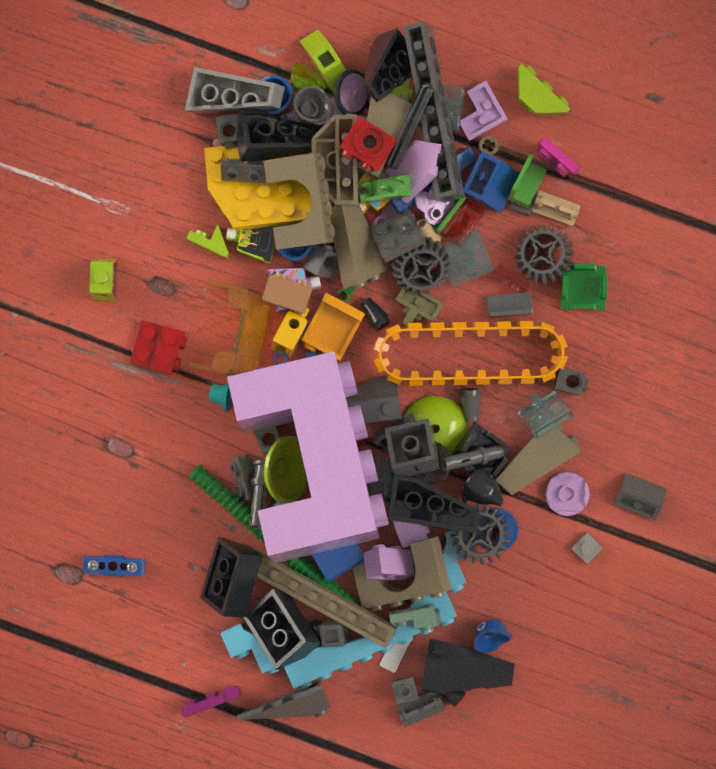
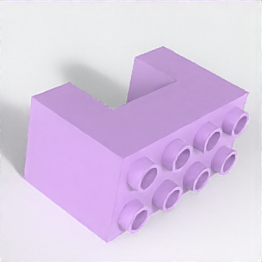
M333 351L228 376L227 380L236 419L245 434L294 422L312 497L258 510L268 557L274 563L379 539L377 527L386 526L389 523L382 495L369 496L367 484L377 482L378 477L371 449L359 452L356 440L368 438L361 406L348 407L346 397L358 394L350 361L338 363Z

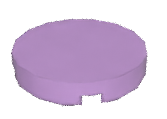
M558 473L546 485V502L551 510L559 515H576L584 509L589 501L588 485L576 473Z

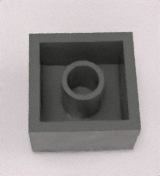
M428 418L385 428L391 468L395 475L408 477L441 469L434 430Z

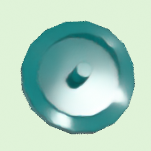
M228 382L226 385L213 384L209 392V401L220 404L225 412H228L233 407Z

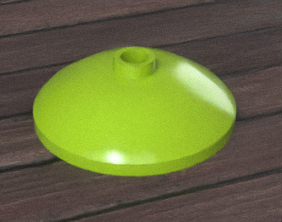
M429 396L416 401L405 414L407 416L413 413L416 421L428 418L432 426L434 424L439 426V432L434 433L439 462L441 458L450 456L468 431V423L462 409L455 402L445 397Z
M284 436L278 439L268 451L265 459V484L270 495L279 502L290 503L297 500L303 495L308 486L300 445L296 436Z

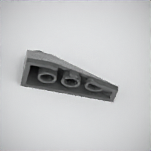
M387 376L372 378L356 386L358 394L346 397L348 407L361 406L365 424L402 419L397 384L387 381Z
M319 681L305 689L296 690L240 712L237 716L239 720L311 715L320 717L328 713L327 709L331 705L322 682Z

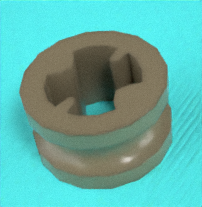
M485 136L481 139L479 143L480 153L483 151L493 156L498 151L499 143L496 138ZM485 141H489L490 144L494 143L495 148L492 147V152L483 149L482 145L485 146Z

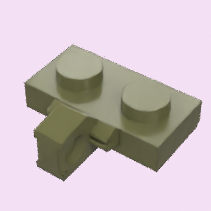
M409 288L406 290L401 289L395 299V302L405 307L402 312L407 315L401 324L405 327L407 323H413L414 319L420 322L422 317L433 323L444 305L443 302L424 291L420 295L418 290L411 293Z

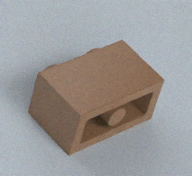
M278 272L275 273V276L270 274L262 301L305 315L313 288L309 287L310 283L297 279L296 282L288 280L289 276Z

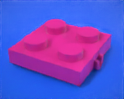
M546 137L539 141V146L536 150L539 152L538 156L544 162L548 163L550 161L555 165L554 170L562 177L567 176L570 178L573 174L576 175L580 170L578 168L579 165Z

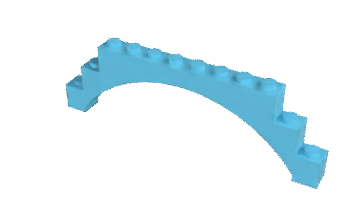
M449 530L444 533L446 542L442 553L451 586L449 590L451 593L463 589L462 584L467 583L456 560L459 556L462 560L466 552L464 551L460 555L456 553L461 547L460 545L457 547L452 546V543L458 540L457 538H450V535L457 534V530ZM462 531V540L465 543L471 536L469 532ZM472 545L469 548V550L471 551L476 549L475 545ZM444 591V596L431 598V595L423 596L424 600L414 602L408 607L413 608L433 604L434 609H439L441 623L439 624L442 627L453 623V618L457 616L446 591ZM410 620L409 625L397 628L387 648L363 636L348 641L344 647L322 648V646H317L305 658L284 668L293 689L299 687L302 690L311 686L312 680L317 678L320 681L331 677V672L337 669L340 672L353 667L351 663L360 660L361 663L373 658L372 654L375 652L386 653L393 649V644L401 642V645L414 640L412 636L421 633L423 636L434 631V629L420 632L419 628L415 629L413 620ZM242 623L220 633L231 658L236 656L237 659H240L250 654L248 650L252 649L262 673L267 671L268 674L279 671L275 670L254 634L245 629Z

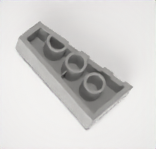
M194 67L185 111L193 114L236 112L239 109H280L285 87L276 83Z

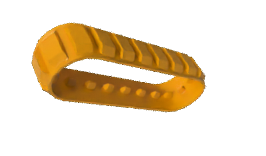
M511 321L495 322V327H489V322H473V327L467 328L466 322H452L451 328H444V323H429V328H422V323H407L406 329H401L398 324L386 329V336L384 338H377L373 348L377 352V359L373 360L378 373L383 371L387 374L386 380L400 385L402 380H407L408 386H423V380H429L430 385H445V380H451L452 385H467L468 379H473L474 385L490 384V379H496V384H512V378H517L518 384H534L535 378H539L540 382H546L556 377L555 372L558 369H564L568 358L564 355V348L568 346L563 334L557 335L554 332L555 327L544 322L534 326L533 321L517 322V327H511ZM530 329L540 330L539 336L546 339L548 335L551 336L553 341L550 342L552 349H557V356L552 355L550 360L553 363L551 369L549 370L547 366L540 368L541 374L531 376L529 369H522L521 376H508L507 370H500L499 376L486 377L485 370H478L477 377H464L463 370H456L455 377H442L441 371H434L433 378H420L418 371H411L410 378L400 377V370L394 368L392 373L387 370L386 366L390 365L388 358L382 359L381 355L382 351L388 352L390 345L385 343L386 340L391 336L396 341L400 339L399 332L410 331L411 338H418L419 331H432L433 337H440L441 331H454L455 337H462L463 331L476 330L477 337H484L486 330H498L499 336H507L508 330H521L522 336H529Z

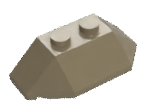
M357 114L333 115L312 137V153H321L325 159L326 168L324 176L329 185L327 197L335 205H358L357 159L349 160L341 155L343 150L339 149V146L356 120Z

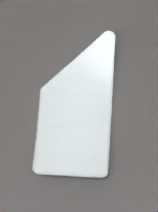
M401 642L393 644V649L384 654L380 666L395 673L410 642L401 645Z

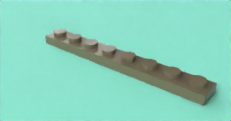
M255 549L263 556L257 574L258 578L382 647L387 648L398 627L280 562L274 563L268 555Z

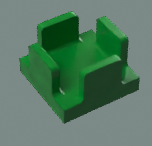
M574 264L567 265L570 269L568 272L563 269L561 270L563 277L561 278L560 310L605 311L608 280L606 266Z

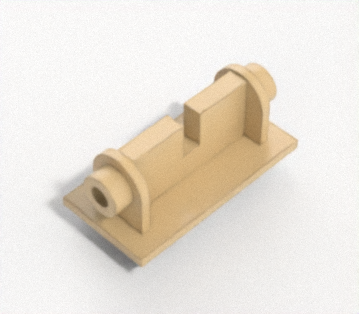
M539 191L532 212L573 226L579 214L580 205Z

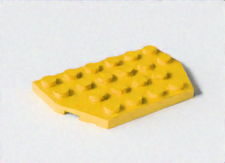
M225 146L204 148L208 191L234 230L298 224L308 216L312 200L308 189L302 183L296 180L275 183L266 182V184L221 180V162L227 160V158L240 160L238 147L225 148ZM312 152L303 153V154H298V155L311 154Z

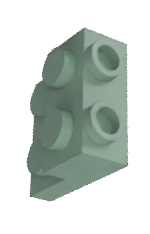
M433 604L389 612L391 624L395 623L396 627L409 625V621L413 620L415 629L419 628L420 632L433 630V625L441 623L439 609H434Z

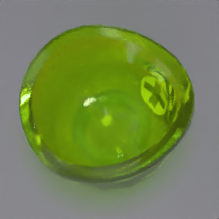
M305 63L293 65L290 84L294 92L297 93L306 86L326 88L324 80L312 66Z

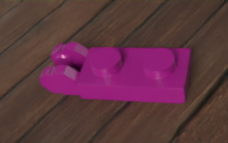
M234 685L226 687L223 694L219 695L218 691L205 695L206 700L198 702L197 699L185 702V707L180 709L182 716L188 717L238 698L242 692L240 687Z

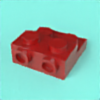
M142 320L130 363L173 375L174 370L178 371L181 363V358H178L180 349L184 350L187 342V337L184 336L185 332Z

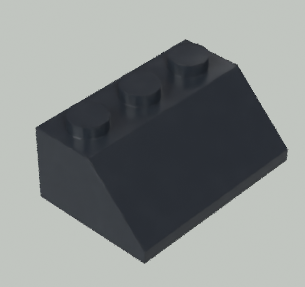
M218 537L200 598L223 617H245L263 556L250 546Z
M272 589L243 617L275 670L305 658L321 644L292 597L281 590Z

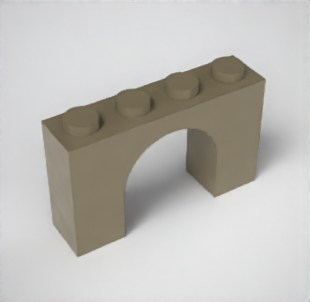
M311 153L265 160L264 167L267 183L296 180L308 189L312 200L311 210L302 222L273 228L276 250L334 242L335 229L330 219L332 207L327 197L329 185L324 176L326 163L322 154Z
M439 537L410 543L416 575L408 589L397 588L388 580L367 579L365 561L353 567L362 608H370L371 611L384 609V604L390 603L391 607L403 605V600L410 599L411 603L424 600L423 596L431 595V598L444 596V591L451 589Z

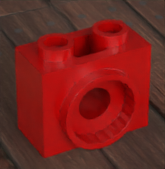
M358 116L339 149L343 150L341 155L351 161L356 158L362 162L360 165L362 168L372 173L373 170H380L397 139ZM366 136L374 138L375 145L373 148H366L364 146L363 140Z

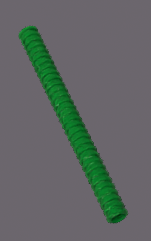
M202 464L198 465L189 475V480L195 481L194 484H198L200 490L204 489L205 494H209L211 499L214 498L215 503L219 502L221 508H226L225 511L227 513L230 512L231 517L235 516L237 522H242L241 525H245L247 531L251 530V534L257 535V539H261L262 544H265L262 529L249 527L251 519L250 506H245V502H241L239 500L240 497H235L234 492L230 493L229 488H225L223 483L220 484L218 478L214 479V475L212 473L209 474L207 469L204 470ZM307 556L283 561L284 563H289L288 566H292L293 570L360 606V602L354 601L355 598L350 597L349 592L345 593L343 587L339 588V584L333 582L334 579L328 582L322 571L318 569V565L314 566L312 560H307Z

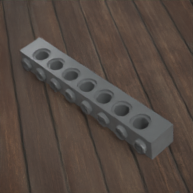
M425 21L404 26L416 95L421 85H426L433 89L421 116V124L425 142L441 144V151L438 153L436 164L438 172L437 176L432 180L435 197L442 202L464 198L465 195L433 28Z

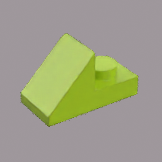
M217 225L211 240L207 239L208 234L200 230H196V233L189 232L186 238L188 241L221 257L229 258L230 255L219 225Z

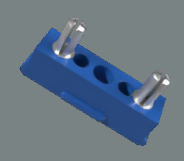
M104 555V557L84 556L83 573L119 577L124 575L145 576V559L126 558L121 555ZM112 561L117 563L118 567L116 570L110 569L109 565ZM101 562L105 563L104 569L100 568ZM123 563L127 564V570L122 569Z

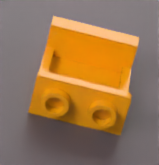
M325 293L317 312L304 336L301 338V341L304 342L303 347L314 353L316 349L324 354L334 351L337 360L341 361L365 313Z

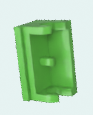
M410 174L369 180V182H362L360 185L367 190V194L360 196L361 202L375 203L412 196Z

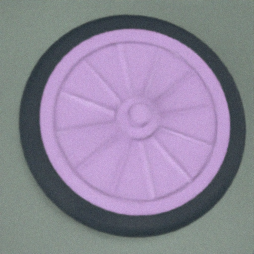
M355 69L343 72L339 76L334 89L336 105L344 115H346V112L358 115L365 109L368 100H366L367 90L363 86L365 76Z

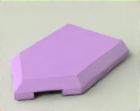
M414 140L407 147L398 169L386 167V173L389 177L410 174L412 196L401 198L405 203H409L437 176L438 167H436L438 153L441 151V144Z

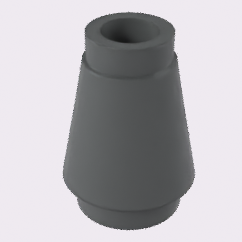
M479 388L462 389L460 399L466 421L479 420L482 397Z

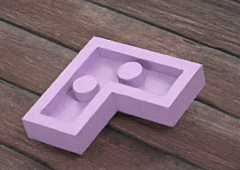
M487 81L466 92L476 109V112L458 121L468 141L507 121V117Z

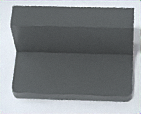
M531 292L486 296L488 318L531 315L534 313Z
M625 473L614 505L655 521L663 507L667 489Z

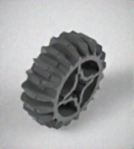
M541 224L540 231H537V228L533 226L532 234L527 230L524 232L527 237L526 239L523 237L518 238L522 245H515V249L520 251L514 254L515 259H520L515 264L517 267H522L519 270L522 275L527 273V280L532 279L534 276L535 283H538L540 278H542L543 284H547V278L550 277L554 283L556 282L555 275L558 274L560 278L563 277L562 269L566 272L570 270L565 264L573 263V259L568 257L574 255V251L569 249L573 246L572 242L567 241V234L561 236L562 230L560 228L554 232L553 225H550L548 230H546L545 225ZM549 238L555 241L553 243L541 244L538 240ZM532 244L535 253L531 257L532 260L527 263V251ZM561 246V258L556 264L553 260V255L557 252L556 249ZM538 247L545 253L547 252L550 261L540 255ZM541 264H546L551 269L536 270L533 267H538Z
M431 237L425 241L426 243L394 258L391 262L392 275L398 285L401 284L402 289L406 290L409 288L411 293L418 290L420 295L423 290H426L430 294V288L434 287L438 290V283L445 284L444 277H449L448 269H451L450 256L446 253V248L441 246L438 240L433 242ZM409 258H411L412 261L407 265V268L404 269L406 262ZM438 261V264H437L435 270L431 273V272H430L431 268H432L433 266H435L434 263H436V262Z
M476 504V509L480 510V515L492 519L486 525L478 526L479 530L489 527L485 530L486 534H484L488 543L481 538L476 540L474 537L476 533H472L468 541L463 543L462 531H457V534H451L450 538H457L458 541L452 543V546L457 547L460 545L461 548L456 553L460 555L465 551L466 554L463 557L465 561L468 560L469 556H473L472 564H475L477 558H480L481 565H484L485 557H488L489 562L492 563L493 558L491 555L495 554L496 557H501L500 553L497 552L499 548L502 551L507 550L505 546H502V543H510V539L504 538V534H511V531L503 530V527L509 525L508 521L500 522L504 515L500 514L496 517V508L489 513V505H485L484 511H481L480 504ZM497 525L499 537L494 546L489 539V532ZM481 542L489 551L476 553L469 550V548Z

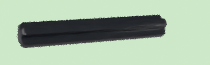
M426 85L420 86L397 137V142L386 161V165L392 169H398L431 97L433 89Z

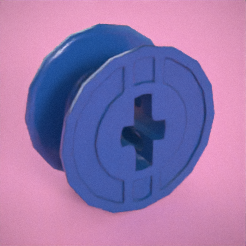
M494 507L497 509L496 517L500 514L504 515L503 519L500 520L501 523L505 521L509 523V525L503 527V530L511 531V534H504V538L510 539V543H502V546L508 549L517 540L518 524L510 512ZM489 508L488 512L491 513L494 508ZM480 515L478 526H484L492 519ZM489 527L483 530L478 529L476 535H474L475 539L481 538L488 543L484 534H486L485 530ZM491 530L489 532V539L495 546L498 541L499 534L496 533L494 539H491L490 537L493 533V531ZM478 543L480 546L489 551V549L483 543Z

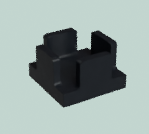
M474 422L450 456L475 451L478 447L488 448L500 445L504 451L503 458L487 461L483 465L477 463L462 467L470 474L482 466L494 467V471L491 473L496 477L508 461L505 456L511 448L493 433L483 428L477 422Z

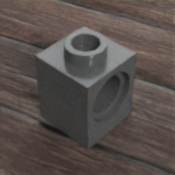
M238 114L216 116L220 146L225 145V148L237 147ZM233 127L235 134L232 137L224 136L223 131L225 128Z
M328 243L312 245L304 269L317 276L333 279L338 266L335 247Z
M568 368L558 369L553 389L579 396L582 391L586 392L589 379H585L586 373ZM570 375L577 378L578 384L575 388H570L566 384V379Z
M276 426L254 431L262 454L266 452L268 454L272 445L267 446L263 443V436L266 433H272L275 436V442L280 439Z
M325 619L320 625L322 648L344 647L350 640L349 628L334 619Z
M413 675L391 680L397 705L419 699Z

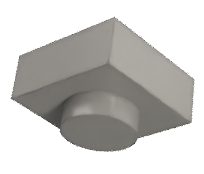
M587 532L571 547L586 564L603 549Z

